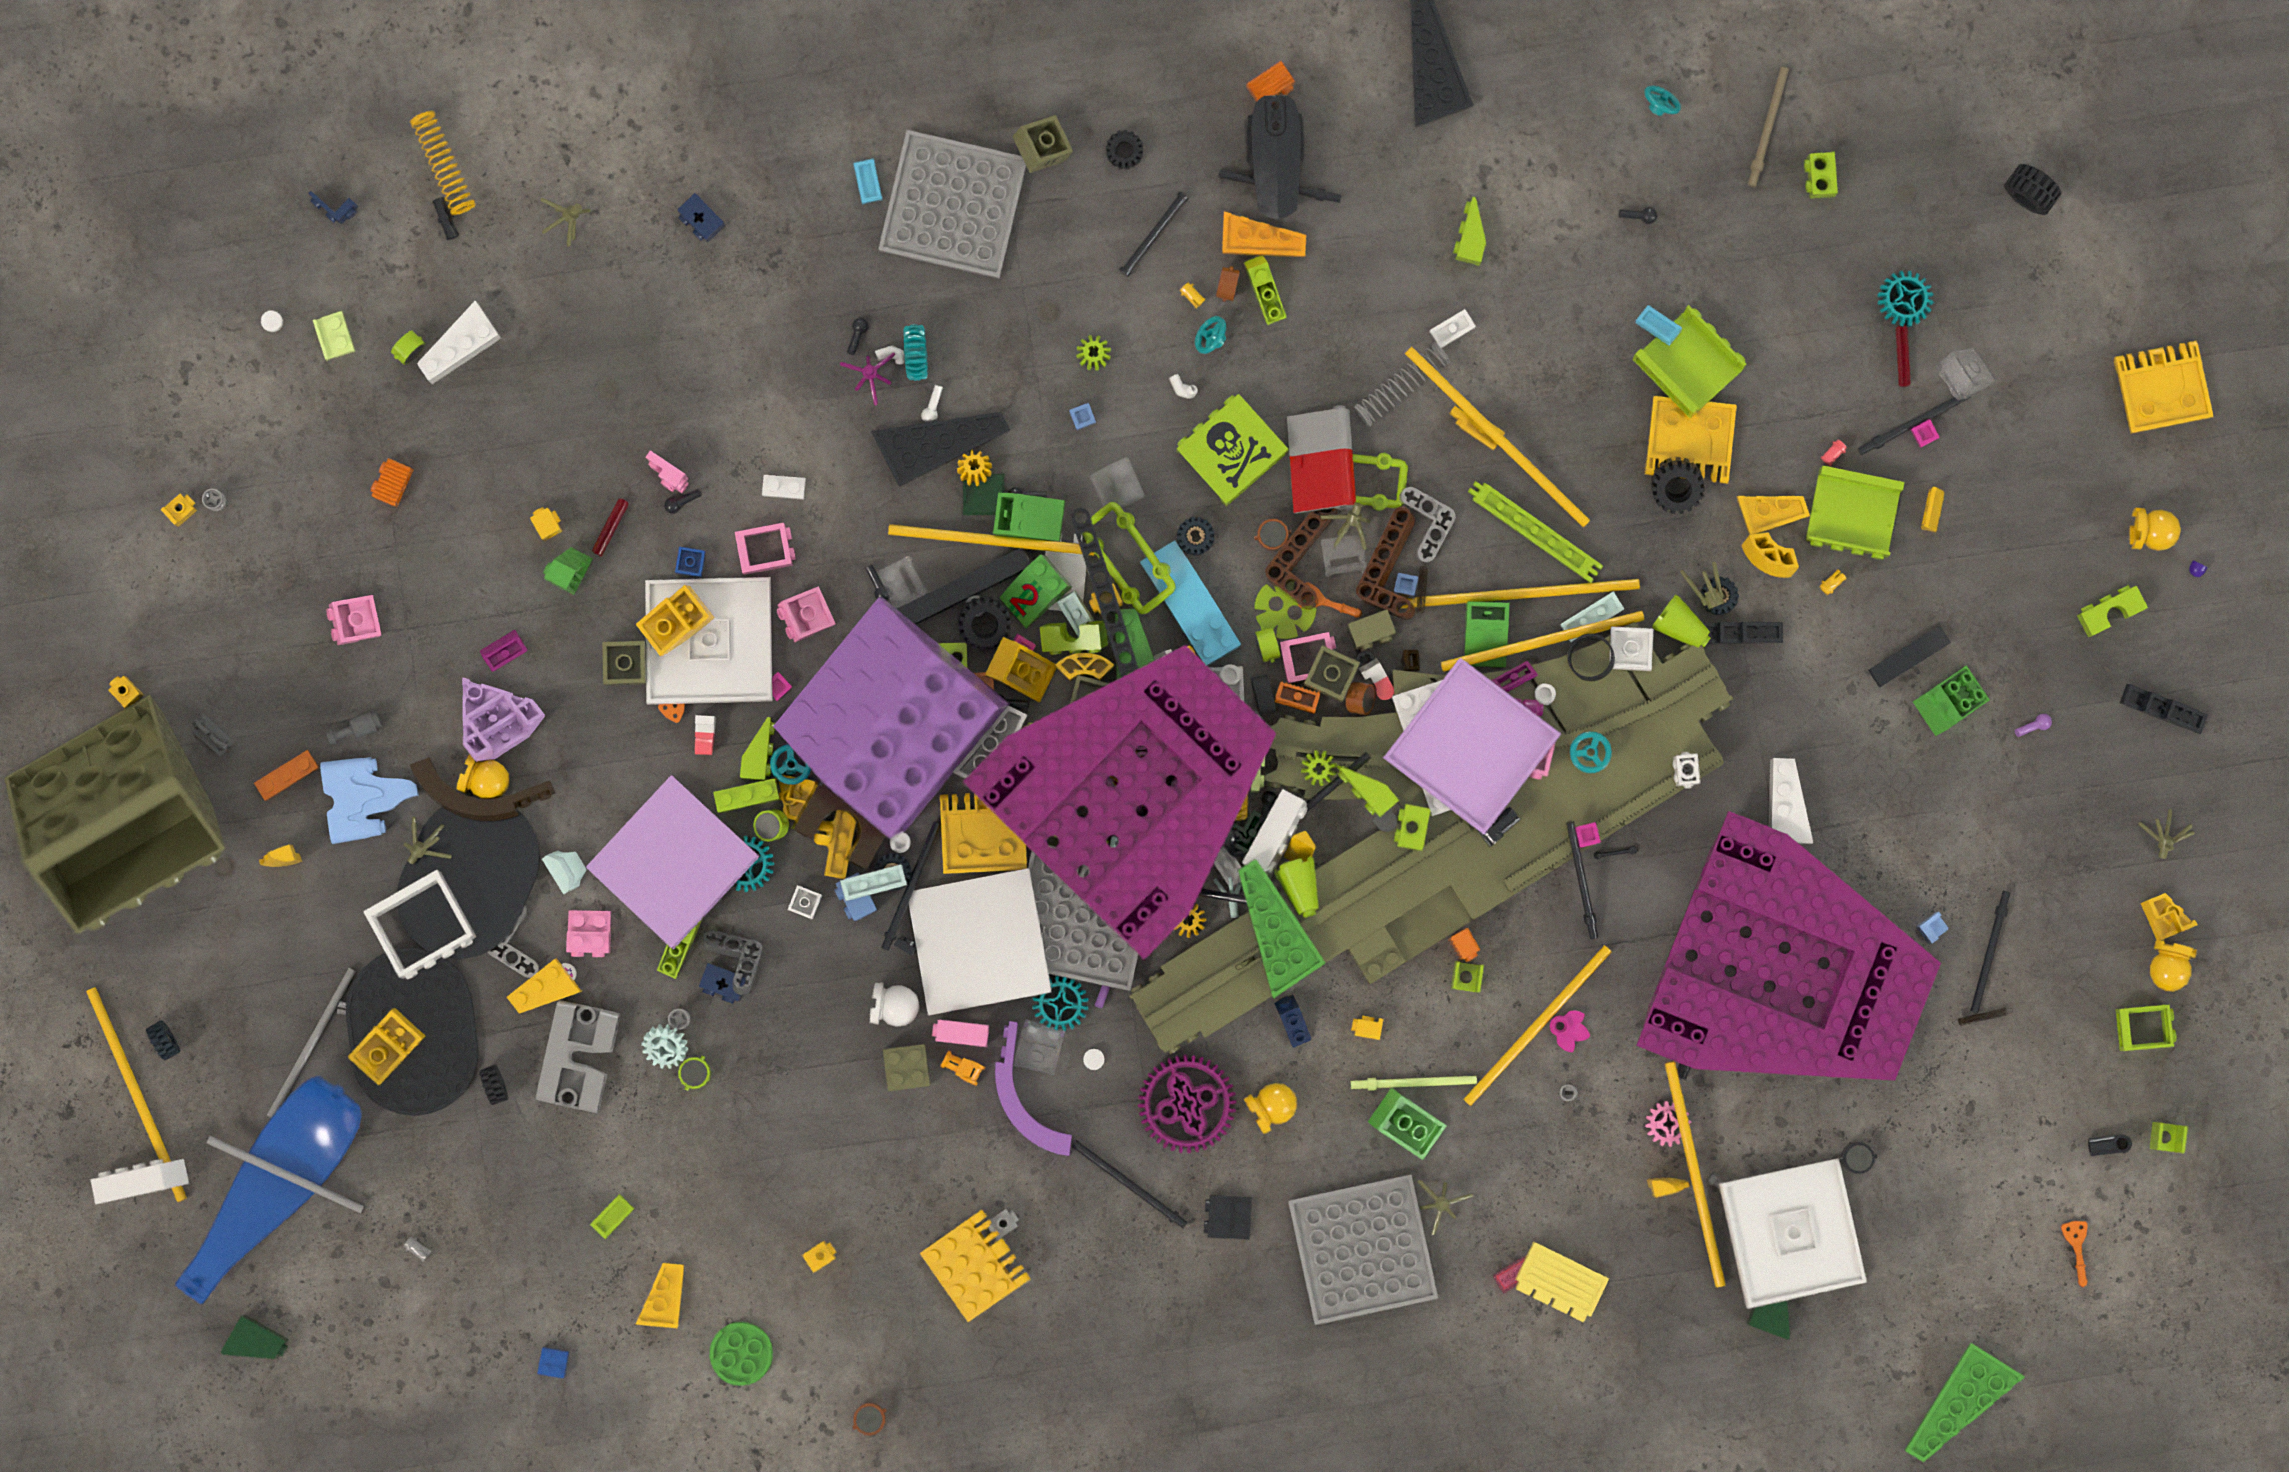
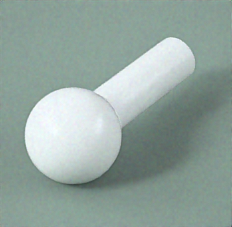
M935 385L929 405L921 413V418L925 423L934 422L938 418L936 407L943 389L939 385Z

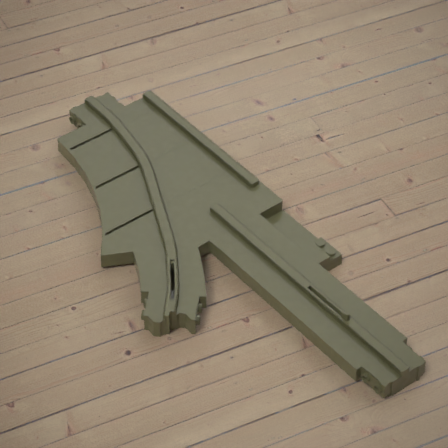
M1637 623L1627 626L1629 628H1639ZM1610 636L1605 639L1610 643ZM1599 641L1573 652L1571 661L1574 670L1587 677L1601 674L1609 665L1610 648L1605 642ZM1686 644L1680 648L1681 653L1676 656L1674 653H1671L1663 658L1665 662L1663 664L1652 648L1651 671L1612 669L1606 677L1598 681H1585L1577 677L1569 667L1567 655L1531 665L1538 676L1507 693L1513 698L1521 699V702L1524 699L1536 700L1534 694L1539 685L1544 683L1552 685L1556 691L1555 699L1551 704L1544 705L1543 716L1538 717L1561 733V735L1555 742L1548 776H1542V780L1528 777L1505 807L1510 806L1521 820L1505 832L1500 840L1489 847L1479 835L1477 829L1452 810L1431 816L1430 813L1423 851L1397 847L1394 837L1396 829H1400L1401 821L1397 819V825L1392 831H1377L1315 870L1319 905L1315 915L1304 918L1303 915H1298L1285 891L1279 892L1325 963L1348 949L1370 985L1571 860L1573 855L1566 822L1574 821L1575 827L1596 822L1601 841L1685 789L1683 786H1676L1674 781L1673 757L1682 754V752L1697 754L1700 779L1723 765L1724 761L1721 754L1714 747L1698 720H1701L1703 723L1713 717L1711 712L1719 709L1721 712L1729 707V701L1733 697L1726 691L1725 684L1719 677L1716 668L1707 658L1706 651L1702 645L1698 648ZM1526 668L1517 673L1518 677L1526 675L1525 671H1528V669ZM1393 670V696L1441 681L1446 675ZM1509 670L1483 673V675L1489 680H1493ZM1509 678L1505 682L1501 683L1500 686L1502 687L1510 683L1511 679ZM1395 705V713L1364 717H1322L1320 727L1316 726L1314 721L1304 720V723L1296 721V717L1284 715L1283 718L1279 717L1278 723L1270 726L1276 733V736L1269 750L1275 751V760L1278 765L1275 771L1265 776L1264 782H1268L1269 787L1280 789L1281 785L1289 787L1288 791L1299 794L1302 790L1305 791L1303 799L1310 800L1330 782L1323 778V786H1320L1319 779H1316L1315 785L1311 784L1313 777L1309 780L1304 779L1309 772H1301L1302 768L1308 767L1302 764V760L1310 762L1307 758L1308 753L1314 758L1315 750H1318L1319 756L1322 755L1323 751H1326L1325 759L1331 755L1333 756V760L1329 763H1336L1337 766L1340 765L1347 768L1367 752L1371 759L1356 772L1386 784L1399 801L1397 803L1402 809H1404L1405 804L1429 809L1422 787L1384 759V756L1403 733ZM1588 731L1602 734L1607 738L1612 749L1609 764L1603 770L1596 773L1580 771L1575 767L1570 758V747L1573 740L1581 733ZM1593 738L1583 739L1578 744L1576 750H1582L1584 746L1591 744ZM1599 741L1597 745L1598 757L1603 761L1605 758V747ZM1588 749L1587 755L1593 756L1594 751L1592 749ZM1577 757L1584 766H1596L1593 761H1586L1582 757ZM1316 763V767L1313 770L1321 773L1322 768H1325V766H1321V763ZM1337 767L1330 768L1331 770H1334L1336 772L1335 776L1328 774V776L1331 778V781L1338 776V773H1340ZM1343 782L1323 800H1363V798L1358 799L1351 791L1353 786L1349 782ZM1408 822L1406 830L1409 833H1415L1417 831L1416 823ZM1593 845L1580 848V852H1584ZM1247 912L1160 966L1164 974L1161 976L1160 973H1157L1149 978L1150 983L1143 987L1140 984L1131 989L1133 994L1129 997L1136 1003V1008L1156 1038L1159 1048L1164 1053L1169 1051L1170 1054L1180 1049L1179 1044L1186 1040L1190 1043L1198 1038L1197 1033L1199 1031L1206 1038L1270 998L1272 994L1250 913Z

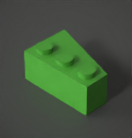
M569 548L556 557L552 563L549 562L543 572L546 574L544 578L554 586L574 595L593 558L573 548Z

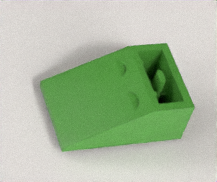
M998 493L993 534L1060 542L1065 500L1014 493Z
M1466 603L1464 656L1507 645L1509 603ZM1506 656L1471 666L1506 668Z
M1966 665L1915 699L1913 703L1934 735L1937 736L1954 726L1990 699Z

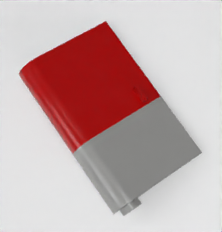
M1343 405L1334 406L1331 410L1288 416L1287 425L1294 513L1336 508L1338 510L1353 509L1354 503H1356L1350 410L1346 409Z

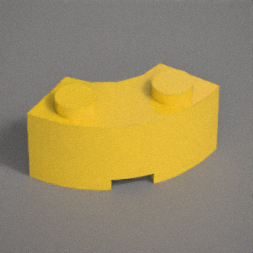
M1769 532L1749 535L1741 545L1750 562L1759 570L1771 576L1789 578L1799 568L1794 549L1778 545L1772 540Z
M1077 653L1063 658L1055 664V667L1069 681L1075 679L1077 675L1090 676L1101 681L1114 668V664L1097 654Z

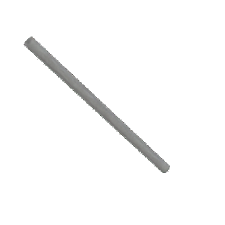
M348 968L267 1116L272 1117L283 1104L354 977L355 970Z
M209 1136L207 1144L356 1212L361 1213L364 1205L217 1138Z

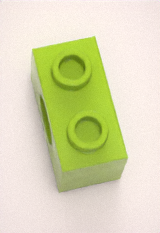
M1407 804L1404 805V809L1400 808L1398 821H1401L1400 829H1396L1394 837L1397 847L1423 851L1431 809ZM1408 822L1416 823L1417 831L1415 833H1409L1406 830Z

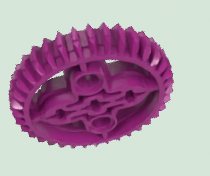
M1177 1055L1175 1056V1063H1172L1171 1058L1167 1059L1168 1066H1165L1164 1062H1160L1163 1069L1159 1071L1155 1066L1153 1069L1157 1074L1154 1076L1152 1073H1148L1152 1080L1150 1082L1147 1080L1143 1081L1148 1087L1147 1089L1140 1088V1091L1146 1092L1145 1096H1138V1099L1144 1100V1104L1140 1103L1138 1107H1144L1145 1111L1139 1112V1116L1146 1115L1147 1119H1143L1141 1123H1149L1150 1126H1147L1145 1130L1153 1129L1154 1132L1151 1133V1138L1156 1134L1159 1136L1156 1140L1157 1144L1163 1139L1165 1141L1163 1144L1164 1148L1168 1146V1143L1172 1144L1171 1151L1175 1150V1146H1180L1179 1153L1183 1152V1147H1187V1153H1191L1190 1147H1195V1152L1197 1153L1199 1152V1145H1202L1203 1149L1207 1150L1205 1143L1208 1141L1211 1146H1214L1215 1144L1212 1141L1214 1137L1217 1141H1221V1138L1218 1136L1219 1132L1223 1135L1227 1134L1223 1130L1224 1126L1231 1128V1125L1226 1123L1227 1119L1234 1120L1233 1116H1229V1112H1236V1109L1230 1108V1104H1236L1237 1102L1236 1100L1230 1101V1096H1235L1236 1094L1235 1092H1228V1089H1231L1233 1084L1226 1086L1224 1083L1229 1080V1077L1224 1079L1220 1077L1224 1074V1070L1216 1073L1217 1064L1213 1068L1209 1067L1211 1060H1208L1206 1065L1202 1064L1204 1057H1200L1199 1062H1195V1055H1192L1191 1061H1187L1188 1057L1184 1055V1061H1180ZM1183 1067L1200 1069L1213 1077L1218 1083L1219 1088L1207 1083L1194 1087L1190 1077L1183 1072H1177V1069ZM1171 1072L1172 1074L1167 1080V1089L1170 1097L1159 1102L1156 1106L1155 1114H1152L1151 1096L1153 1089L1165 1074ZM1175 1076H1177L1180 1081H1185V1084L1183 1085V1093H1181V1090H1179L1178 1088L1173 1087V1085L1176 1083ZM1186 1086L1189 1087L1191 1092H1197V1100L1202 1104L1198 1110L1200 1117H1197L1194 1109L1197 1105L1196 1100L1193 1096H1189ZM1209 1090L1212 1092L1213 1097L1211 1101H1202V1091ZM1174 1091H1177L1180 1098L1178 1108L1180 1111L1186 1112L1188 1122L1185 1121L1184 1116H1177V1107L1172 1103L1176 1099ZM1219 1094H1223L1224 1108L1222 1117L1217 1126L1209 1134L1203 1136L1208 1125L1204 1111L1215 1106L1219 1100ZM1184 1095L1189 1101H1193V1104L1190 1105L1191 1112L1186 1107H1181V1104L1184 1103ZM1171 1106L1174 1109L1173 1116L1165 1118L1162 1115L1163 1107ZM1191 1115L1196 1120H1201V1123L1198 1125L1199 1132L1194 1127L1189 1126L1192 1122ZM1155 1120H1159L1163 1124H1173L1181 1121L1186 1133L1198 1138L1190 1141L1172 1138L1158 1127Z

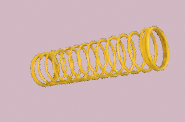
M426 111L413 117L410 123L413 128L417 129L415 134L420 136L418 141L424 143L422 150L427 151L425 156L430 158L428 163L434 165L432 172L437 173L435 179L440 180L438 186L444 187L441 192L442 194H447L445 201L450 202L448 208L451 209V214L458 215L464 213L476 205L474 200L463 202L455 207H450V205L454 201L471 195L470 192L462 194L453 200H447V197L466 189L468 186L463 185L451 192H443L448 186L458 184L464 178L456 179L447 185H440L444 179L454 177L460 174L461 171L458 170L443 178H437L439 173L456 167L458 163H453L438 171L433 170L437 165L446 163L454 159L455 156L444 158L438 163H430L434 157L447 154L451 149L448 148L440 151L434 156H427L429 151L445 146L448 141L436 144L429 149H424L427 143L439 140L445 134L434 136L428 141H420L423 136L435 133L442 127H435L424 134H417L419 129L438 122V119L431 120L435 116L434 111ZM423 124V125L420 126V127H414V125Z

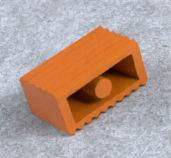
M1280 61L1247 83L1246 87L1257 102L1264 95L1288 94L1294 89L1292 86L1295 84V80L1283 62Z
M388 458L387 462L384 461L379 469V473H381L379 480H375L371 487L372 497L397 508L414 470Z
M1282 681L1279 684L1274 702L1314 714L1320 693L1312 692L1311 689L1308 691L1307 688L1288 685L1287 682L1283 683Z
M1468 928L1463 929L1448 939L1451 942L1450 945H1453L1452 948L1455 949L1454 952H1457L1458 959H1464L1465 962H1468L1478 956L1476 952L1480 948Z

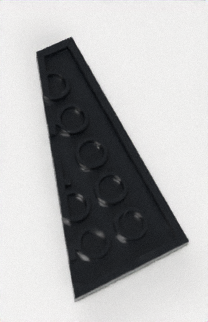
M1410 0L1415 128L1473 107V102L1434 0Z
M995 412L972 417L874 430L871 433L898 486L901 487L963 454L1010 432V429L1002 413Z

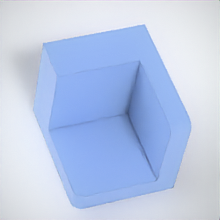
M1935 912L1916 927L1928 944L1935 942L1939 939L1940 935L1948 930L1947 925L1940 917V912Z

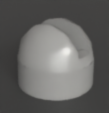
M1567 1084L1560 1089V1096L1564 1101L1576 1099L1578 1092L1575 1086ZM1565 1091H1574V1095H1565Z

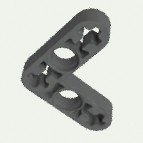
M715 930L707 931L703 935L702 944L706 950L740 959L734 975L732 988L739 995L748 994L752 988L760 963L762 945L755 940ZM711 939H715L713 943L709 942ZM736 943L738 948L730 949L727 947V944ZM755 949L753 958L749 957L750 951ZM745 964H749L753 967V969L750 971H746L742 968V966ZM742 977L746 978L745 984L743 986H739V984H741Z

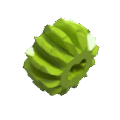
M1089 335L1088 343L1084 339L1081 340L1084 347L1077 346V350L1083 353H1078L1076 357L1077 359L1084 358L1080 365L1083 366L1088 363L1087 370H1091L1092 365H1095V370L1098 371L1099 363L1103 367L1106 366V362L1103 359H1111L1110 355L1105 354L1109 353L1111 348L1105 347L1107 340L1099 343L1100 336H1097L1096 341H1093L1092 336ZM1090 349H1093V351L1097 349L1098 356L1094 357L1093 355V357H1090Z
M1315 750L1314 758L1310 753L1307 754L1310 762L1302 760V764L1308 767L1302 768L1301 772H1309L1304 779L1309 780L1313 777L1312 785H1315L1316 779H1319L1320 786H1323V778L1327 782H1331L1328 774L1336 775V772L1330 768L1337 767V764L1329 763L1333 760L1332 755L1325 759L1326 751H1323L1322 755L1319 756L1318 750ZM1316 763H1321V766H1325V768H1322L1321 773L1313 770L1316 767Z

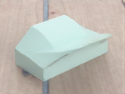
M555 851L542 858L563 894L580 886V881L587 869L576 852Z

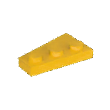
M1737 496L1749 535L1758 534L1810 516L1803 496Z
M662 1264L636 1322L637 1325L678 1328L684 1265Z

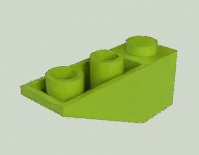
M1472 197L1471 202H1466L1464 213L1467 214L1465 222L1461 221L1458 233L1462 234L1460 242L1456 241L1453 253L1457 254L1455 260L1480 266L1486 239L1476 197Z
M1261 255L1243 262L1267 325L1287 318L1268 262L1264 256Z
M767 717L742 756L741 779L765 781L767 776H771V767L768 764L769 756L773 755L774 744L770 743L771 735L775 734V728L773 727L775 723L772 722L771 717Z
M1337 766L1340 771L1338 776L1344 783L1349 782L1353 786L1351 791L1358 799L1363 798L1367 803L1364 807L1371 815L1375 813L1381 817L1399 801L1386 784L1343 766Z
M702 919L674 949L668 944L666 945L657 971L674 979L677 978Z

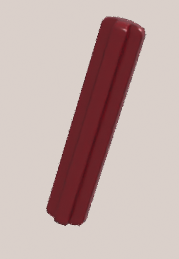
M1904 325L1896 327L1899 387H1908L1911 384L1908 327Z
M619 498L592 549L594 554L602 556L629 505L624 499Z

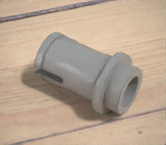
M410 1237L403 1246L406 1248L405 1251H410L421 1259L422 1262L432 1252L420 1244L416 1237Z

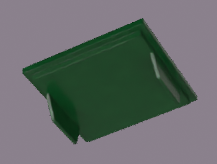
M992 474L991 477H986V483L980 480L978 486L975 485V482H972L969 486L967 485V480L963 481V516L996 515L998 493H1005L1004 474Z

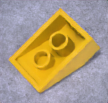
M1003 637L985 675L1040 703L1056 667L1055 663L1034 651Z

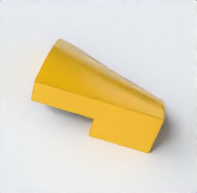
M783 775L786 778H797L793 776ZM805 779L803 782L794 785L779 781L781 790L779 795L784 804L783 812L788 819L796 820L815 785H818L817 781Z
M290 844L270 851L262 859H259L260 865L269 867L289 866L302 862L300 854L296 853L293 845Z
M2166 893L2141 903L2156 940L2161 941L2198 925L2195 920L2191 921L2183 913L2184 910L2180 906L2175 905Z
M1661 1177L1647 1179L1648 1187L1651 1188L1653 1197L1676 1193L1690 1187L1689 1181L1678 1178Z

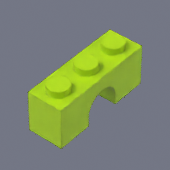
M2127 585L2118 590V595L2112 597L2109 594L2099 599L2101 604L2095 607L2093 604H2089L2081 609L2082 613L2077 615L2088 638L2111 627L2107 619V613L2110 608L2119 609L2125 619L2148 608L2137 586L2130 588Z
M1085 621L1080 624L1078 638H1073L1069 635L1066 622L1046 623L1040 627L1042 652H1050V655L1061 654L1062 651H1069L1070 654L1081 653L1082 650H1089V653L1101 652V649L1108 645L1104 622Z
M775 778L713 792L717 812L720 814L739 810L747 806L781 800Z

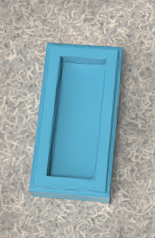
M874 159L853 163L862 204L882 200Z
M1649 305L1636 320V324L1669 346L1682 331V327Z

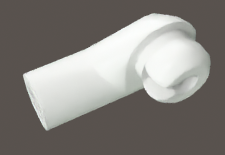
M888 346L875 351L878 361L894 352L895 356L892 359H895L896 364H903L905 362L904 351L895 346Z
M1178 374L1169 378L1178 396L1190 399L1197 394V387L1195 385L1183 384Z

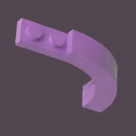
M1009 1021V1025L1004 1027L1003 1038H1007V1044L1002 1046L1001 1058L1005 1060L1004 1063L996 1062L995 1067L996 1087L1002 1107L1012 1124L1028 1140L1048 1151L1069 1156L1072 1135L1053 1131L1038 1123L1025 1110L1017 1096L1013 1082V1060L1018 1022Z

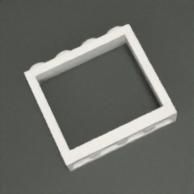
M438 870L364 911L398 976L403 979L413 978L421 968L428 969L436 964L435 960L441 957L445 959L453 955L456 948L460 946L465 948L473 943L472 939L476 938L446 880ZM438 883L466 934L405 968L377 917Z

